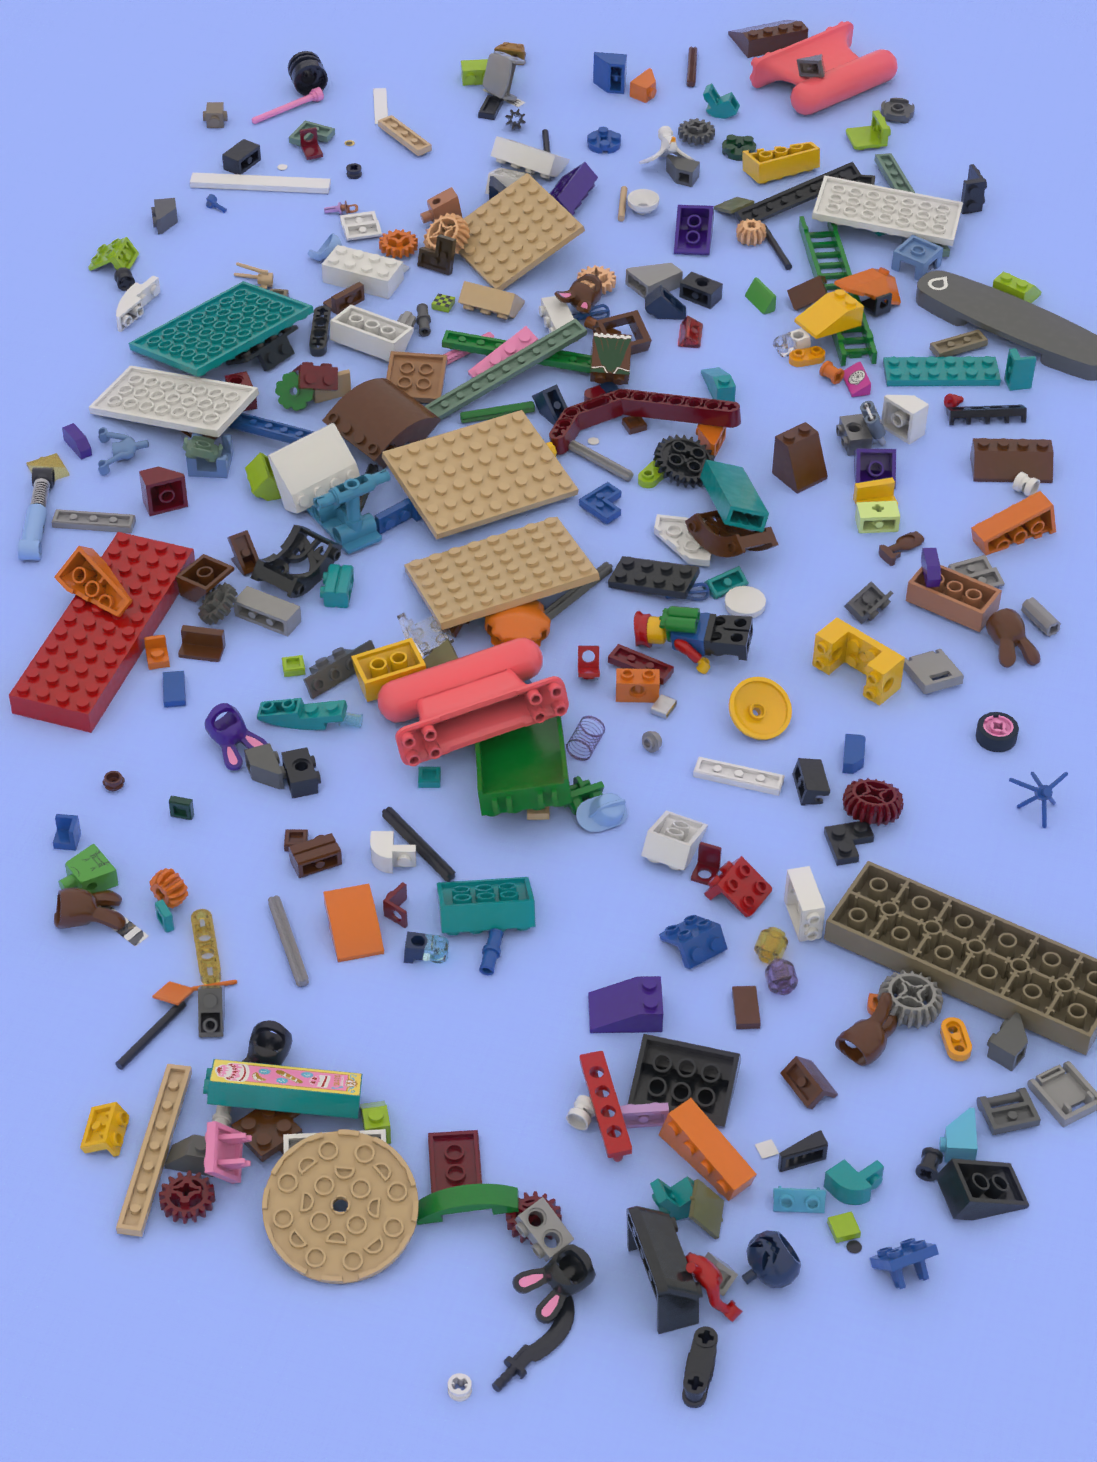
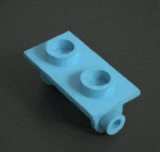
M781 1186L773 1188V1211L825 1213L826 1190H820V1187H817V1189L781 1188Z

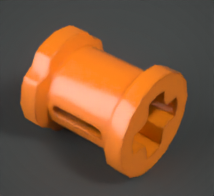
M831 361L824 362L819 370V374L822 377L829 378L833 384L840 383L845 374L843 369L836 368Z

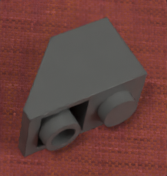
M667 154L666 171L676 184L693 187L699 178L700 162Z
M175 198L154 199L155 207H151L153 228L157 227L158 234H162L178 223Z
M270 743L245 749V762L251 779L279 790L284 789L283 779H286V772L284 766H279L278 752L273 751Z
M225 985L200 986L198 988L199 1037H223Z
M1015 1012L1010 1019L1006 1018L1000 1027V1031L997 1034L993 1033L987 1042L989 1047L987 1057L1010 1071H1013L1025 1057L1028 1044L1019 1013Z

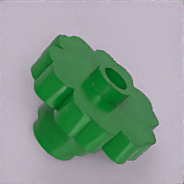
M292 371L282 376L283 381L276 383L275 393L280 396L278 399L279 404L283 405L285 409L292 408L295 411L307 408V402L314 399L315 390L298 389L297 372ZM294 388L297 389V394H296V395H295L294 392H293V389H294Z

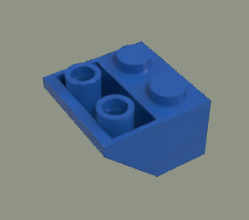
M594 52L593 83L607 93L624 94L627 75V54Z

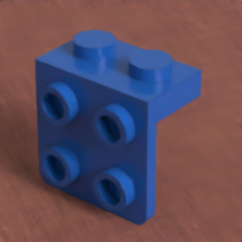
M697 915L687 916L683 922L677 925H670L665 928L664 932L659 934L661 940L679 947L684 967L688 969L728 949L721 925Z

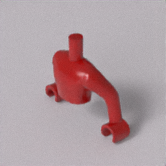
M689 1252L685 1256L687 1272L691 1273L693 1278L706 1290L710 1305L722 1312L733 1322L743 1311L735 1305L736 1303L733 1300L726 1304L720 1299V1284L723 1280L720 1270L706 1257Z

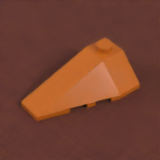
M882 267L879 269L871 268L834 282V285L846 292L863 297L865 295L874 300L879 296L892 293L891 304L900 305L901 303L895 277L889 274V270Z
M78 546L54 576L66 591L118 617L132 603V599L107 563L93 548Z

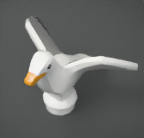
M662 126L658 130V138L661 140L660 150L651 157L639 161V164L649 163L658 157H666L667 154H674L691 160L694 159L678 148L671 128L669 126Z

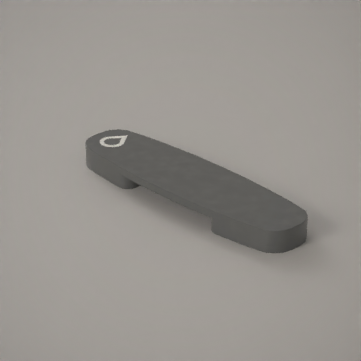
M930 271L917 282L916 303L931 314L955 326H964L969 322L999 337L1041 353L1040 362L1047 367L1085 380H1097V335L1018 297L950 272Z

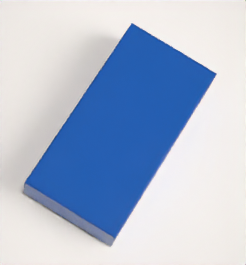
M184 670L163 672L164 707L186 706Z

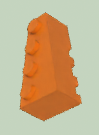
M1038 491L971 527L973 542L985 555L1007 549L1012 543L1019 545L1024 543L1027 538L1033 537L1037 539L1042 537L1043 533H1055L1054 505L1041 491Z
M692 1098L668 1113L659 1136L703 1176L720 1195H723L730 1201L752 1184L757 1175Z

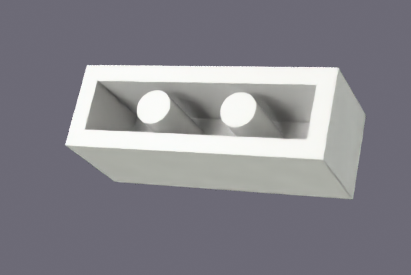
M555 296L541 298V306L538 307L539 315L543 317L545 328L549 329V333L574 319L567 303L560 302Z

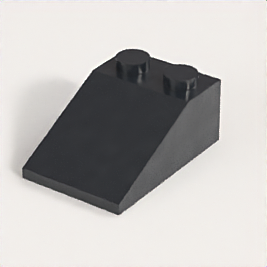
M951 1159L935 1176L953 1219L978 1220L1026 1209L1030 1206L1011 1163Z

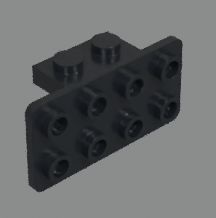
M293 325L281 330L277 335L265 339L263 343L256 344L250 350L236 355L232 360L226 361V365L246 363L257 356L263 370L269 371L295 354L287 336L296 331L298 326Z

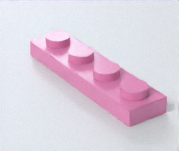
M525 326L468 370V375L474 378L536 342L538 338Z

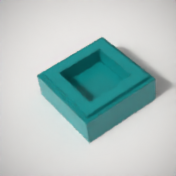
M441 767L418 768V788H440Z
M163 899L155 902L156 917L165 932L173 931V915Z

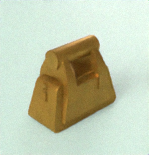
M503 42V44L494 48V51L504 52L525 60L524 44Z

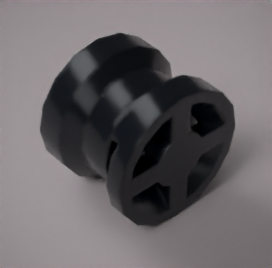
M119 268L114 273L117 286L122 291H127L135 283L132 272L128 268Z

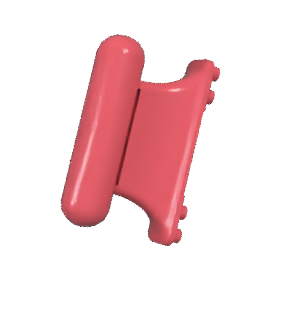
M841 21L838 25L834 27L829 26L819 34L771 53L767 52L762 57L753 58L751 61L753 70L750 75V81L755 88H761L775 81H785L796 85L790 95L791 105L797 113L811 115L890 81L896 75L898 64L893 53L885 49L875 50L858 57L850 49L854 26L849 21ZM823 55L824 77L799 76L797 59Z
M526 637L517 638L389 681L381 687L378 693V708L381 714L393 723L405 722L419 717V722L400 728L395 735L398 751L403 763L409 766H417L419 763L438 759L440 756L522 727L543 723L545 720L556 716L565 715L569 707V701L563 680L557 676H552L531 684L524 683L523 681L538 675L543 666V655L540 647Z

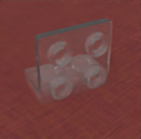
M405 612L397 615L405 639H413L422 657L430 654L434 648L440 646L447 639L451 643L454 642L450 629L441 630L433 616L415 624L412 618H407Z

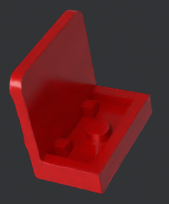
M741 856L732 863L727 861L719 869L722 873L719 876L715 875L707 883L709 888L704 895L711 900L722 893L745 917H750L771 893L772 887Z

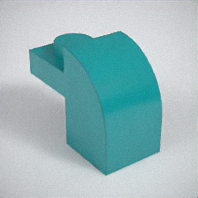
M712 83L706 86L703 97L708 103L706 112L710 116L726 119L737 114L740 104L732 92L720 97Z
M844 1159L825 1172L823 1187L835 1199L844 1204H865L870 1201L871 1190L876 1189L882 1183L884 1166L876 1160L860 1172H857Z
M687 1176L671 1187L659 1178L650 1183L653 1190L652 1199L658 1206L659 1211L668 1213L670 1217H675L676 1220L689 1217L690 1196H692L694 1181Z

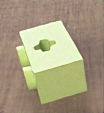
M897 501L857 502L855 521L858 533L898 532L900 513Z

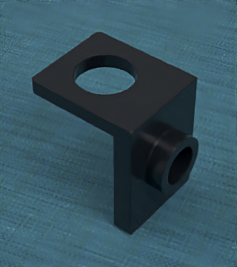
M892 293L879 296L876 300L869 298L861 301V303L874 317H878L890 312ZM884 299H887L886 304L882 302Z

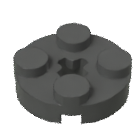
M890 98L889 102L885 100L881 104V114L887 122L895 121L906 124L914 116L915 106L913 103L910 105L907 99Z

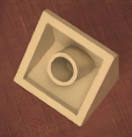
M350 370L338 372L337 391L315 390L313 399L315 404L343 397L351 390Z

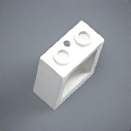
M806 866L787 869L784 902L799 942L822 938L825 905L811 868Z

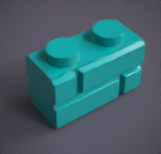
M330 564L328 572L323 573V584L325 586L320 587V598H323L325 607H349L354 583V567L352 565L340 566L339 564Z

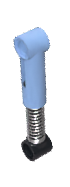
M53 467L32 469L33 492L31 503L26 512L22 539L18 542L19 560H41L42 539L47 517L46 505L49 489L55 485V471Z

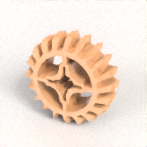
M446 213L445 216L440 215L438 220L435 219L433 224H429L430 228L426 229L427 234L423 236L425 238L423 241L425 247L436 250L438 235L441 234L456 239L455 254H459V251L464 249L463 246L468 244L467 239L470 238V229L467 222L461 216L454 213Z

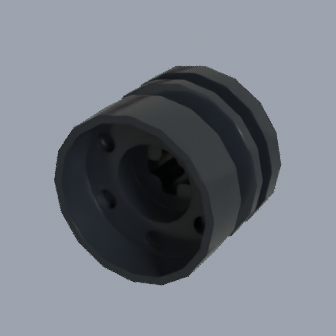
M302 51L295 54L289 60L288 74L298 93L306 96L316 87H320L322 91L324 90L328 77L317 54L311 51Z

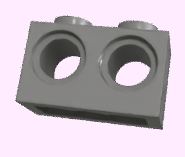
M543 1197L515 1219L517 1223L515 1227L520 1235L524 1238L528 1237L533 1244L531 1248L539 1259L543 1258L546 1262L563 1247L574 1241L573 1236ZM532 1214L537 1215L541 1220L540 1226H532L528 1221V1216ZM545 1236L555 1238L557 1242L555 1248L546 1246L544 1242Z

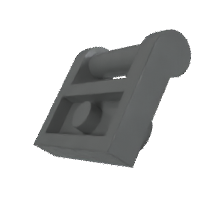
M1025 1087L1016 1089V1092L989 1098L986 1096L977 1097V1107L982 1112L992 1135L1040 1125L1041 1119ZM1017 1101L1019 1102V1103H1014V1104H1010V1105H1005V1106H1000V1107H996V1108H991V1107L999 1106V1105H1003V1104L1013 1103V1102H1017Z

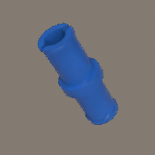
M499 929L489 930L487 943L482 949L483 958L479 971L484 975H492L494 973L496 961L501 955L500 945L504 933Z

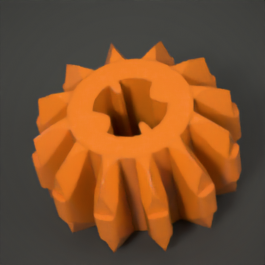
M172 868L158 871L149 881L150 890L154 893V897L158 901L163 899L167 907L174 908L179 906L188 896V887L184 884V879H181L179 873H175Z

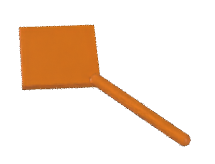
M237 980L193 987L169 981L152 998L179 1005L194 991H198L200 986H228L237 984Z

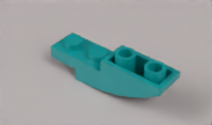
M302 698L264 701L260 703L257 719L271 725L290 729L326 730L327 723L344 721L348 706L345 700L304 704Z

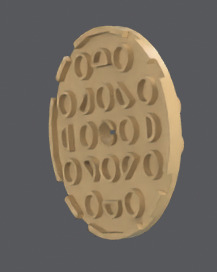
M338 1129V1131L327 1133L320 1132L292 1146L273 1167L262 1198L265 1231L278 1256L299 1274L312 1280L329 1284H348L363 1281L388 1268L408 1246L415 1231L419 1210L416 1182L402 1156L378 1137H372L360 1133V1131ZM338 1200H344L347 1202L348 1207L345 1212H338L333 1208L334 1203Z

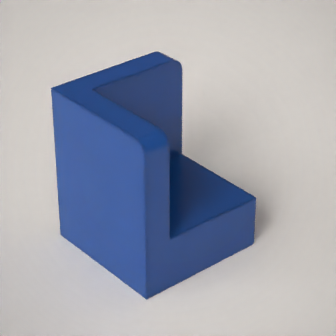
M56 814L57 830L53 840L54 849L76 851L81 837L78 815Z

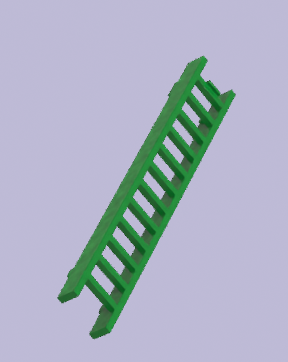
M799 216L798 228L813 277L821 275L825 276L826 279H841L852 275L837 225L828 222L827 227L829 231L809 232L804 216ZM831 237L832 241L827 242L811 241V238ZM834 247L835 249L834 252L815 253L814 248ZM838 258L839 262L818 263L817 259ZM841 268L842 272L821 273L820 269ZM834 283L824 284L826 291L841 289L834 285ZM848 293L859 303H861L859 295ZM864 310L861 326L832 334L841 366H846V357L848 355L849 358H862V355L865 354L869 355L871 364H876L877 350ZM861 332L863 337L844 338L841 333ZM865 343L866 348L845 349L844 344Z

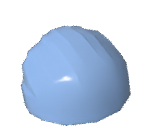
M332 233L317 252L310 249L308 255L317 261L325 260L337 245L342 246L339 237Z

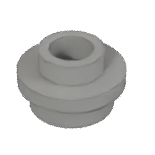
M647 731L642 735V745L647 751L654 753L662 746V738L655 731Z

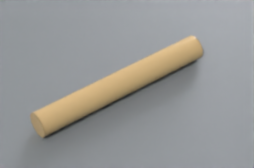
M622 186L620 190L618 221L620 222L625 220L628 190L626 186Z

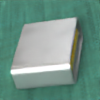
M661 694L651 707L650 713L667 719L676 707L677 700Z

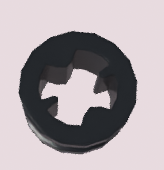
M357 163L348 164L346 166L347 177L350 179L360 178L362 176L361 165Z

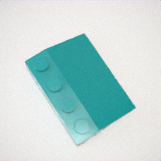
M529 877L437 883L442 933L447 935H458L460 932L479 934L484 930L494 928L504 932L507 929L516 928L517 930L524 931L530 929V927H536L535 900Z

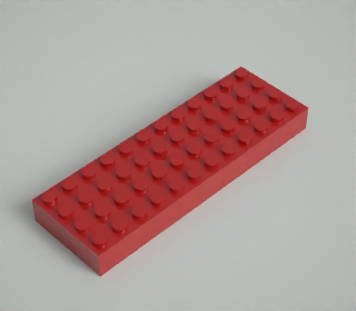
M117 532L101 558L107 563L130 596L132 603L118 617L75 595L10 692L9 699L12 714L92 733L145 649L144 638L154 635L179 595L176 576L195 561L194 549Z

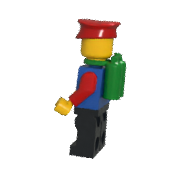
M678 606L664 608L660 617L643 614L641 611H637L634 615L636 647L644 645L651 648L652 644L662 645L667 640L672 643L673 650L681 652L694 663H698L696 669L702 674H706L710 669L709 659L702 657L705 655L738 656V660L747 661L753 636L752 616H717L711 613H700V608Z

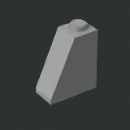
M673 263L631 267L626 269L625 284L645 299L648 294L660 285L669 292L679 288L683 271Z

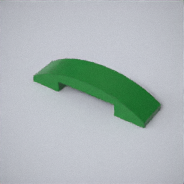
M468 1184L436 1191L419 1200L417 1225L443 1222V1215L492 1209L493 1215L519 1212L518 1188L501 1184Z

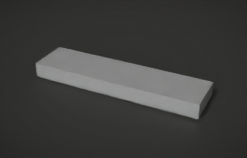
M56 509L51 523L52 528L132 533L136 517L132 514Z

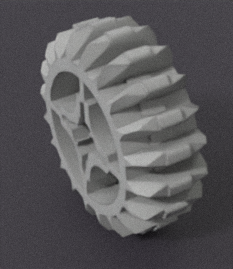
M904 970L900 974L893 972L880 985L877 996L878 1002L882 993L889 992L891 994L893 1005L889 1016H897L898 1027L902 1024L907 1025L908 1029L911 1026H915L917 1029L921 1025L927 1027L930 1022L934 1023L941 1013L943 1005L942 989L938 988L937 982H931L930 976L923 977L922 972L919 975L914 974L913 970L910 973H906Z

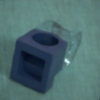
M407 931L404 963L413 964V960H429L437 964L447 961L449 954V940L440 935Z

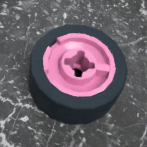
M989 712L979 718L975 734L976 740L981 747L988 751L1005 752L1015 746L1019 726L1016 720L1006 713Z

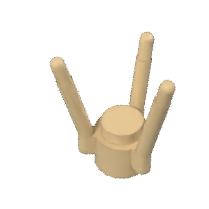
M239 262L236 263L239 267L258 272V275L234 273V276L258 279L257 283L261 285L259 287L265 289L273 287V273Z

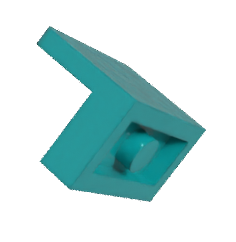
M1016 348L1009 349L1004 376L1009 391L1032 388L1036 365L1035 356L1020 357Z

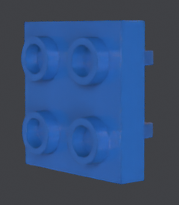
M915 1238L901 1241V1246L897 1248L885 1247L877 1250L878 1255L870 1257L872 1268L889 1271L896 1289L906 1288L902 1268L913 1264L919 1280L923 1279L925 1281L929 1279L925 1259L936 1256L939 1252L936 1244L926 1243L925 1240L915 1241Z

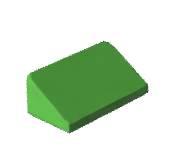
M755 277L746 291L745 297L762 314L774 312L776 308V295L759 278Z

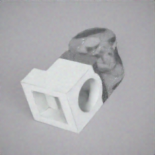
M803 328L776 337L773 341V347L779 356L788 357L789 353L795 349L811 347V340L809 334Z

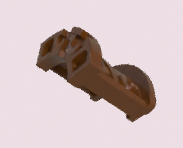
M717 510L696 513L685 521L688 531L699 545L706 551L719 557H735L745 553L746 550L764 551L779 545L772 527H766L763 532L725 525Z

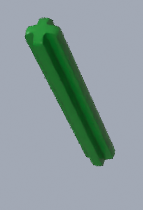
M533 401L465 411L460 413V420L462 423L493 419L520 410L525 414L535 412V404Z

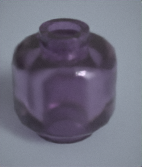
M775 959L765 969L768 988L774 994L788 995L797 987L798 977L795 967L791 962L784 959Z

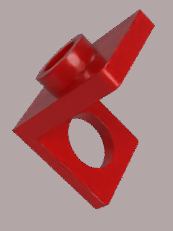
M578 646V677L583 679L600 677L599 646ZM590 650L595 654L593 661L586 662L583 660L582 655L585 651Z

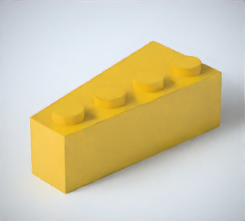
M813 142L790 144L789 148L776 146L774 150L764 151V148L757 149L755 153H749V150L742 151L743 171L758 184H765L775 179L779 180L789 175L794 176L804 171H812L820 167V148Z

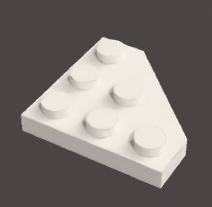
M657 514L654 534L688 564L709 567L712 554L700 546L688 531L685 524L688 518Z

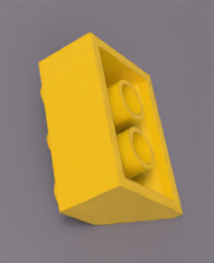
M412 638L351 656L360 688L367 702L378 699L381 687L389 681L426 669V664Z

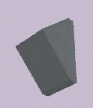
M822 54L797 59L799 76H825Z

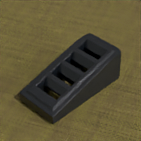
M819 1130L780 1152L778 1161L779 1172L825 1160L828 1142L823 1132Z

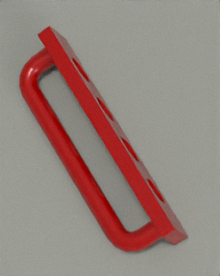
M596 1051L581 1054L579 1056L580 1065L607 1157L620 1162L624 1155L632 1154V1145L604 1052ZM598 1071L603 1073L601 1077H599ZM603 1090L609 1092L607 1097H604ZM608 1110L614 1111L615 1115L610 1117ZM614 1130L621 1132V1135L616 1137Z

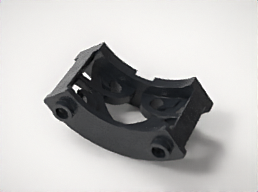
M293 525L290 534L280 546L282 550L277 555L273 553L266 558L258 559L250 578L255 581H266L288 592L287 597L289 598L300 597L323 579V573L328 572L329 565L334 564L340 558L342 545L311 531L307 527ZM307 536L314 538V541L311 544L307 539ZM321 542L328 545V548L326 549L324 555H321V553L324 551L323 546H320L316 549V547ZM308 557L310 564L309 572L289 574V563H299Z

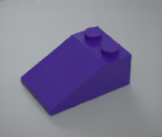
M678 205L674 254L710 255L714 224L713 206Z
M661 976L634 977L588 992L590 1033H648L663 1031L664 1013Z

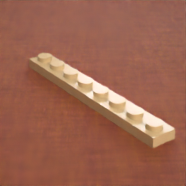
M167 1064L117 1222V1234L143 1236L192 1075L191 1066Z

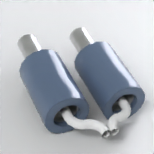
M865 401L861 404L860 410L873 439H877L879 444L883 446L886 444L884 438L886 431L872 401Z

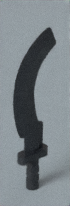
M572 1296L565 1300L552 1326L541 1338L529 1346L524 1344L513 1358L508 1356L503 1361L508 1368L492 1383L495 1391L500 1392L516 1374L520 1376V1379H523L527 1375L525 1367L531 1361L541 1360L563 1342L571 1330L574 1321L575 1308Z

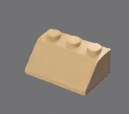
M464 281L458 303L463 305V309L474 311L475 308L480 310L482 314L490 316L491 313L497 314L498 318L507 320L508 317H516L523 307L525 300L511 292Z

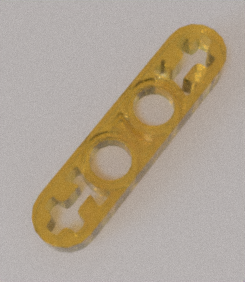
M198 909L192 913L191 923L200 980L204 985L221 981L222 975L212 914L209 910ZM200 919H204L205 926L200 927ZM203 935L211 937L207 941L199 940V937ZM205 953H212L214 955L209 959L201 957ZM212 967L213 975H208L207 968Z

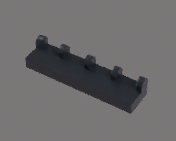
M1022 404L946 407V415L949 417V425H954V418H966V425H971V418L985 417V424H990V417L1004 416V423H1009V416H1021V422L1026 423L1027 408Z

